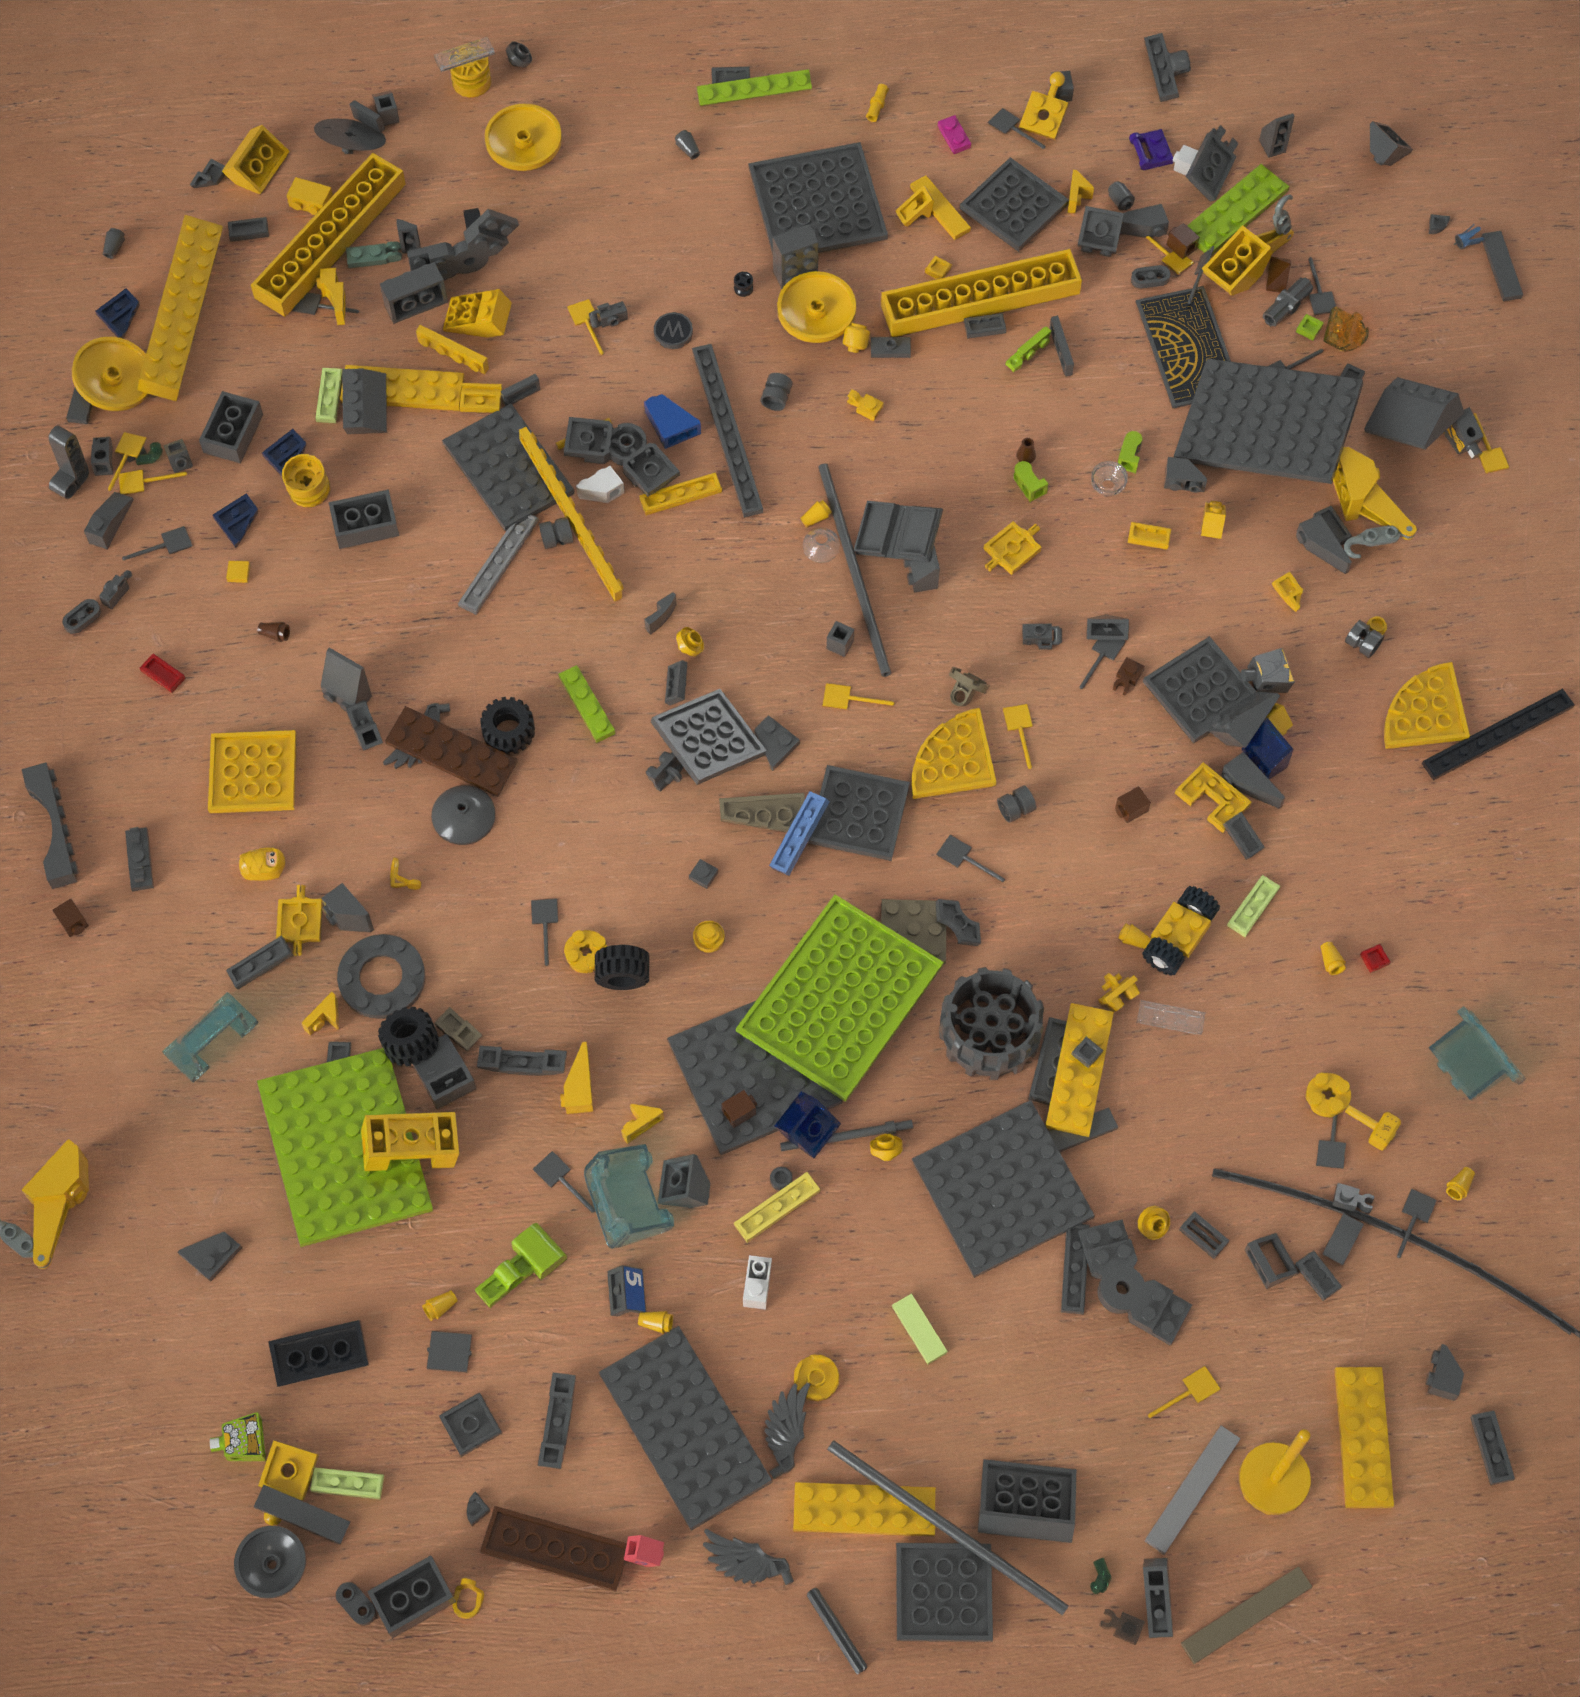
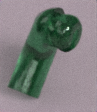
M158 442L151 443V450L148 454H142L136 458L137 465L156 462L163 453L161 444Z
M1101 1558L1093 1562L1098 1573L1095 1582H1091L1090 1585L1091 1591L1094 1594L1104 1593L1111 1581V1574L1105 1559Z

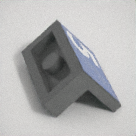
M622 1265L607 1271L610 1315L618 1317L628 1312L645 1313L643 1269Z

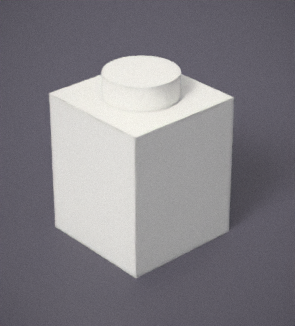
M1183 145L1180 152L1176 151L1173 162H1175L1174 171L1187 175L1198 150Z

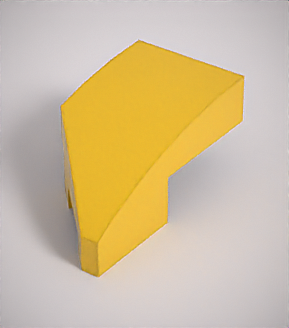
M1291 572L1286 573L1271 583L1282 599L1295 612L1300 609L1299 604L1303 588L1300 587Z

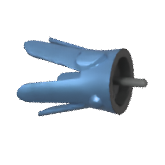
M1473 224L1465 232L1456 235V243L1454 245L1457 244L1460 249H1463L1466 246L1480 243L1484 240L1483 237L1470 238L1479 232L1481 227H1476L1467 232L1475 225Z

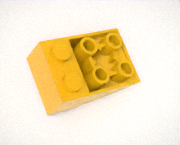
M500 289L451 297L443 331L485 338L502 336L505 332L512 302Z

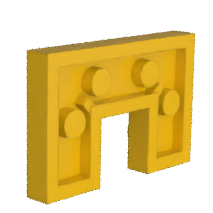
M1204 762L1175 790V794L1189 806H1192L1204 793L1218 803L1219 806L1208 816L1207 820L1222 833L1226 831L1223 823L1239 812L1244 813L1252 803Z

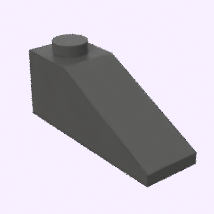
M1293 113L1276 118L1261 129L1259 141L1268 158L1286 153L1295 117Z
M1162 204L1124 212L1120 234L1144 238L1146 236L1160 237L1167 234L1169 221Z
M114 492L93 513L84 530L89 544L108 550L133 502L132 497Z
M1317 515L1299 523L1296 533L1299 543L1303 544L1306 550L1344 574L1348 573L1352 561L1322 515Z
M1244 752L1224 765L1221 774L1222 778L1239 792L1278 809L1283 806L1285 796Z
M1168 1558L1144 1559L1143 1574L1149 1638L1173 1637Z

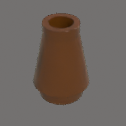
M1024 438L1022 440V444L1016 453L1019 462L1026 461L1032 463L1036 459L1033 439Z
M260 622L257 632L259 635L282 642L288 640L290 626L285 624V622Z

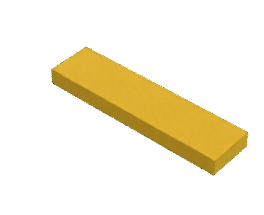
M926 175L910 184V189L914 193L923 185L927 188L934 199L931 213L954 240L971 231V227Z
M715 472L659 489L649 497L646 494L639 495V500L647 516L722 493V487Z

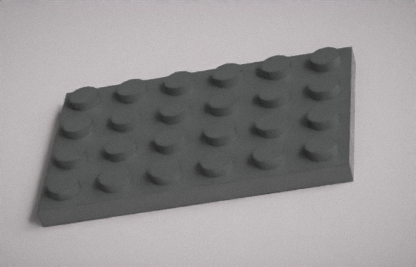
M512 404L442 440L444 447L505 531L511 525L519 524L528 519L529 515L535 516L557 504L519 439V429L527 427L530 433L532 431ZM537 439L536 444L539 449L542 448L547 456V463L553 465L557 480L563 482L567 497L573 495V487Z

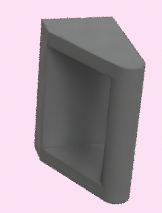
M1277 1233L1247 1243L1245 1252L1266 1289L1299 1274ZM1272 1242L1288 1272L1275 1275L1260 1247Z

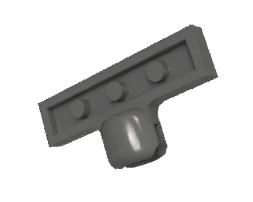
M1163 33L1144 37L1160 102L1179 98L1174 77L1191 70L1188 52L1180 50L1169 53Z

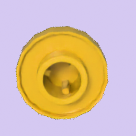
M684 627L677 633L676 640L678 648L682 653L695 657L703 652L704 642L697 631Z
M704 921L695 927L693 941L700 951L712 953L723 946L725 932L719 923Z
M891 1134L879 1135L870 1142L871 1154L883 1161H891L903 1151L902 1140Z
M1154 1205L1144 1209L1138 1219V1229L1148 1239L1155 1240L1163 1237L1170 1227L1168 1212L1159 1206Z

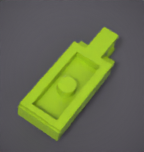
M1047 326L1042 328L1018 348L1017 352L1006 361L1005 365L1012 372L1019 370L1024 360H1030L1039 348L1043 349L1048 345L1051 330Z

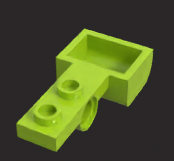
M538 1223L532 1224L513 1239L512 1249L517 1255L511 1260L502 1262L495 1269L493 1275L475 1288V1292L489 1308L500 1301L532 1273H535L542 1280L567 1260V1255Z

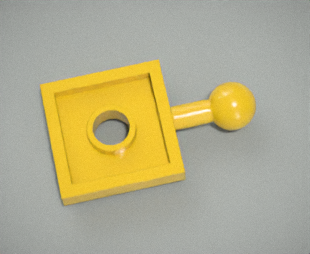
M1057 71L1051 74V87L1048 95L1032 90L1019 125L1020 129L1056 140L1069 105L1068 102L1055 98L1058 87L1062 86L1065 82L1063 73ZM1047 111L1049 117L1046 120H1041L1038 117L1040 112Z
M273 1440L258 1486L263 1487V1485H266L296 1499L304 1500L319 1454ZM288 1463L294 1466V1474L291 1477H286L283 1474V1468ZM264 1513V1521L270 1526L278 1525L282 1521L279 1518Z

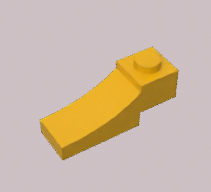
M336 268L320 269V277L316 278L317 289H321L322 297H327L335 309L337 325H345L346 293L344 283L338 282Z

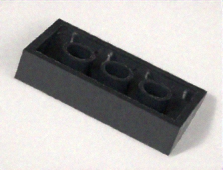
M361 1320L268 1341L277 1387L369 1366Z

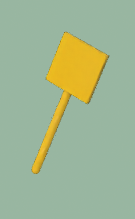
M1146 236L1151 243L1167 255L1161 261L1177 274H1180L1194 264L1188 257L1182 259L1174 251L1169 253L1152 237Z
M587 299L567 306L576 326L586 323L599 353L603 355L604 352L589 322V313L594 311L590 300Z
M1473 413L1483 433V441L1487 448L1479 456L1485 472L1490 473L1509 468L1501 447L1491 449L1476 413Z
M123 433L115 453L124 454L108 487L109 491L112 490L128 456L138 458L147 439L146 437Z
M143 470L120 473V494L126 495L143 492L144 483L186 476L187 472L146 479L143 477Z
M826 683L822 706L847 709L849 700L892 706L895 703L893 701L850 696L851 686Z
M1028 705L1003 708L1007 730H1019L1028 769H1031L1032 765L1023 728L1033 727Z
M1206 1366L1182 1380L1189 1390L1149 1413L1148 1417H1154L1190 1394L1199 1403L1221 1389Z

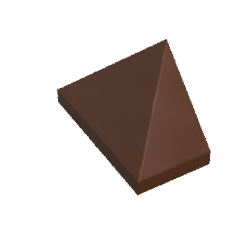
M1271 256L1266 291L1281 293V291L1287 288L1291 267L1290 259Z

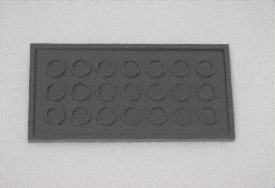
M679 1326L599 1372L600 1377L691 1531L772 1483V1479Z

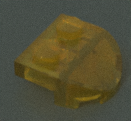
M1335 306L1331 309L1323 342L1340 351H1352L1367 341L1369 328H1365L1362 322L1363 316L1358 312L1351 315Z

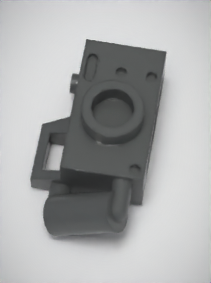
M621 301L612 305L605 303L597 306V310L589 313V318L593 328L602 326V328L606 326L613 327L618 325L619 322L627 320L628 314L624 302Z
M126 570L121 576L115 575L112 580L105 583L103 591L99 595L103 605L110 609L116 606L129 589L127 580L132 576L131 571Z
M1052 623L1022 624L1023 645L1037 644L1039 650H1052V645L1062 643V628L1052 626ZM1052 630H1054V641H1052Z

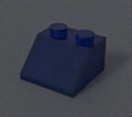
M1268 718L1262 722L1246 748L1242 747V752L1249 757L1268 779H1271L1288 767L1294 750Z
M801 1091L774 1126L789 1141L814 1159L841 1123L816 1098Z

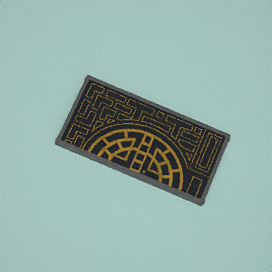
M1204 286L1197 287L1191 304H1188V299L1193 288L1135 301L1172 409L1192 404L1207 358L1231 362Z

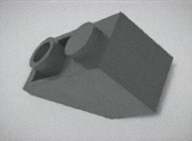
M389 90L373 94L372 98L377 114L381 115L384 126L400 122L393 93Z
M1167 458L1164 488L1173 491L1205 492L1207 478L1189 459Z
M1441 1344L1438 1350L1434 1349L1431 1357V1363L1434 1366L1433 1371H1429L1426 1378V1385H1429L1427 1393L1455 1401L1460 1394L1464 1373L1447 1345Z

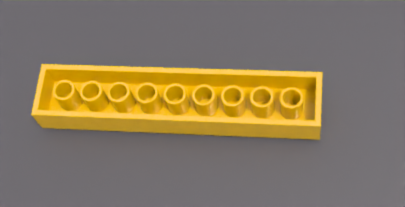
M372 153L251 284L254 299L286 317L317 283L316 278L320 277V269L331 268L346 251V248L352 245L404 188L406 183L403 170Z
M184 215L137 391L177 401L220 242L222 225Z
M1070 249L881 292V308L891 337H897L962 322L964 318L992 315L1080 294L1082 279Z

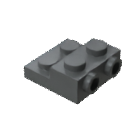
M1085 206L1078 240V247H1081V251L1092 253L1093 250L1100 251V255L1107 257L1116 254L1124 213Z

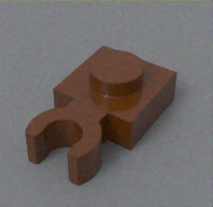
M1126 657L1117 672L1116 677L1120 679L1114 682L1113 690L1115 691L1118 686H1123V695H1126L1130 684L1136 685L1145 666Z

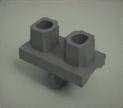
M664 751L659 756L661 765L658 768L650 766L646 771L648 778L660 792L673 780L680 782L683 779L680 774L683 766L673 752L668 753Z

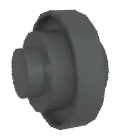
M511 42L506 47L508 61L513 66L525 68L532 62L530 51L525 45Z

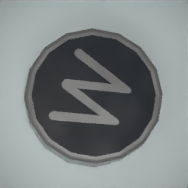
M666 313L660 316L654 325V337L664 348H681L687 342L689 343L693 335L691 321L680 313Z

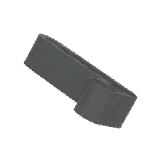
M55 426L49 434V442L59 470L50 480L49 489L65 499H70L88 478L89 469L77 436L60 426Z

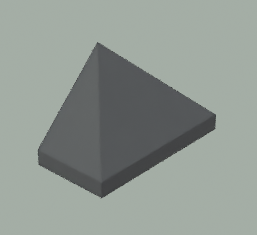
M1106 614L1087 618L1086 639L1128 640V618Z

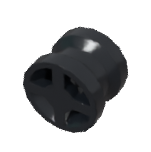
M739 272L734 277V291L738 296L746 297L753 292V277L748 272Z

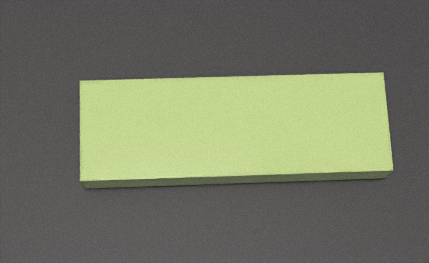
M322 368L316 422L336 423L342 385V369Z
M1262 875L1232 916L1227 926L1246 937L1281 886Z
M912 1294L892 1305L893 1310L927 1365L947 1354L948 1351Z
M314 1468L310 1491L313 1493L381 1500L384 1475Z

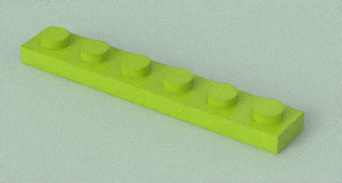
M807 69L697 86L699 106L810 90L812 85L810 72Z

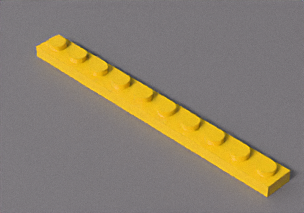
M527 427L519 429V439L562 513L568 518L569 525L613 600L616 602L622 599V590H624L622 582L613 575V567L610 562L606 563L603 558L604 552L602 548L594 543L595 538L590 529L587 530L584 526L585 520L582 514H577L574 509L575 503L573 499L567 497L563 482L557 480L553 465L547 463V456L542 448L539 449L537 446L536 436L533 432L530 433Z

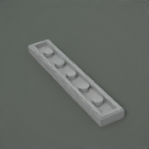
M529 515L528 519L519 524L515 523L507 529L458 602L459 607L477 615L538 523V517Z
M1223 1426L1219 1427L1146 1537V1543L1163 1555L1166 1553L1241 1438Z

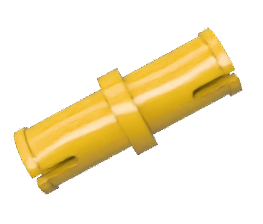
M878 84L875 95L870 100V107L866 114L867 120L871 122L877 121L881 109L885 106V98L889 92L887 85Z

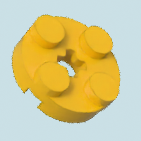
M577 930L573 932L564 947L565 958L570 967L579 973L593 972L595 970V954L601 948L607 947L606 940L599 933L591 930ZM588 947L592 953L583 956L581 950Z
M1318 1073L1307 1086L1306 1101H1308L1314 1113L1322 1117H1333L1341 1112L1343 1113L1349 1106L1351 1100L1350 1084L1336 1074ZM1331 1091L1334 1097H1330L1328 1100L1325 1099L1326 1096L1322 1093Z

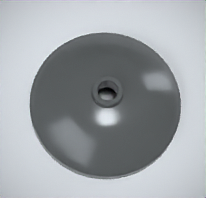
M461 785L446 790L437 798L432 808L431 818L434 829L441 838L453 844L467 845L481 840L490 832L495 822L496 813L494 804L487 793L474 786ZM460 807H465V810L460 811L458 809Z
M265 1526L252 1531L242 1540L234 1558V1571L240 1585L251 1595L264 1599L277 1598L290 1592L301 1580L306 1567V1554L301 1541L293 1532L280 1526ZM275 1561L277 1563L276 1567L269 1569V1564Z

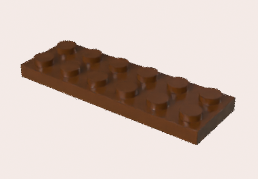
M407 706L404 707L385 740L387 745L497 797L518 762L517 758Z
M494 1506L480 1553L617 1592L626 1562L624 1556L627 1543Z

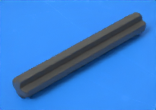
M813 1588L807 1593L808 1599L856 1674L862 1673L867 1669V1664L819 1589Z

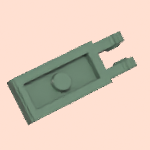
M394 241L386 244L346 248L348 268L383 265L402 259V254L398 252L401 249V245L399 242Z

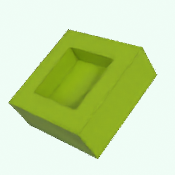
M1306 314L1297 327L1296 333L1314 341L1324 322Z

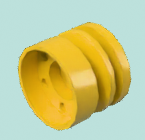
M465 45L452 52L449 58V67L454 90L461 96L468 98L485 94L491 86L489 59L486 52L474 45Z
M298 454L285 463L282 469V479L294 503L302 507H315L328 497L330 482L318 458L309 454Z

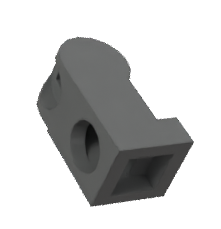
M111 437L93 438L91 465L95 476L113 475V446Z

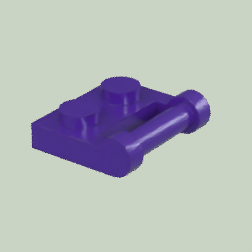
M1162 129L1141 134L1136 132L1129 136V140L1137 152L1140 160L1139 165L1142 170L1173 164V156ZM1145 142L1151 159L1146 157L1141 143Z

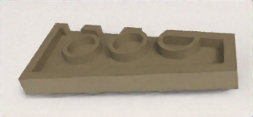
M804 793L719 798L721 821L788 832L805 801Z

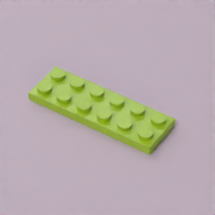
M1260 164L1187 225L1200 237L1197 248L1205 253L1214 246L1212 255L1216 253L1242 225L1244 227L1248 226L1287 193L1289 186Z

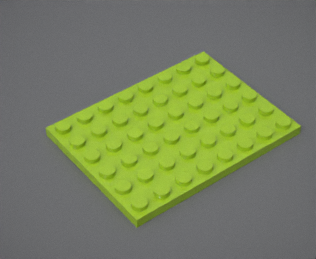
M834 894L736 1027V1032L846 1102L943 967L944 962Z
M383 1048L257 1080L300 1247L433 1211L419 1159L390 1160L387 1170L364 1171L361 1128L365 1115L406 1114L392 1062L388 1059ZM406 1133L407 1139L414 1141L412 1133Z

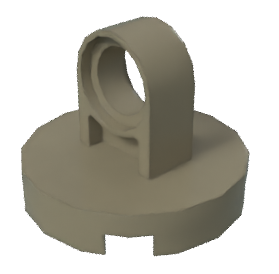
M952 667L949 676L957 681L950 694L951 702L954 705L966 706L970 703L975 691L981 693L988 691L990 685L986 684L987 682L969 672L968 674L960 673L962 669ZM963 691L965 693V700L959 703L956 696L958 692Z

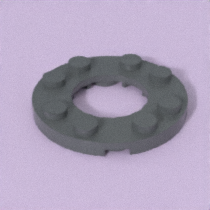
M373 935L358 941L348 949L339 964L337 982L342 997L351 1009L363 1016L381 1019L386 1018L389 1014L392 1015L395 1010L399 1011L403 1007H411L418 1000L425 984V968L418 951L406 940L393 935ZM387 956L400 964L402 979L399 986L392 992L384 995H375L362 987L360 972L363 966L373 958Z

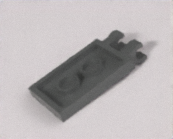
M1221 125L1217 130L1212 128L1206 134L1186 175V178L1210 202L1216 200L1237 157L1233 152L1238 142L1232 138L1229 143L1227 140L1223 143L1221 139L1226 130Z

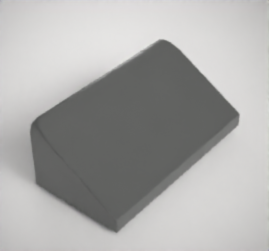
M396 219L402 253L421 248L417 225Z

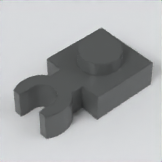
M1337 1183L1332 1206L1353 1212L1358 1207L1362 1212L1370 1213L1373 1206L1367 1205L1365 1202L1372 1204L1374 1196L1371 1194L1360 1195V1189Z

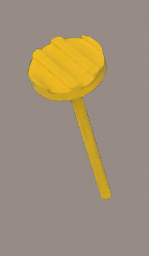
M1300 1430L1290 1446L1281 1443H1265L1251 1450L1243 1460L1239 1470L1241 1491L1244 1499L1253 1507L1262 1511V1513L1267 1515L1289 1513L1297 1509L1308 1495L1311 1476L1306 1461L1300 1455V1452L1311 1437L1308 1430Z

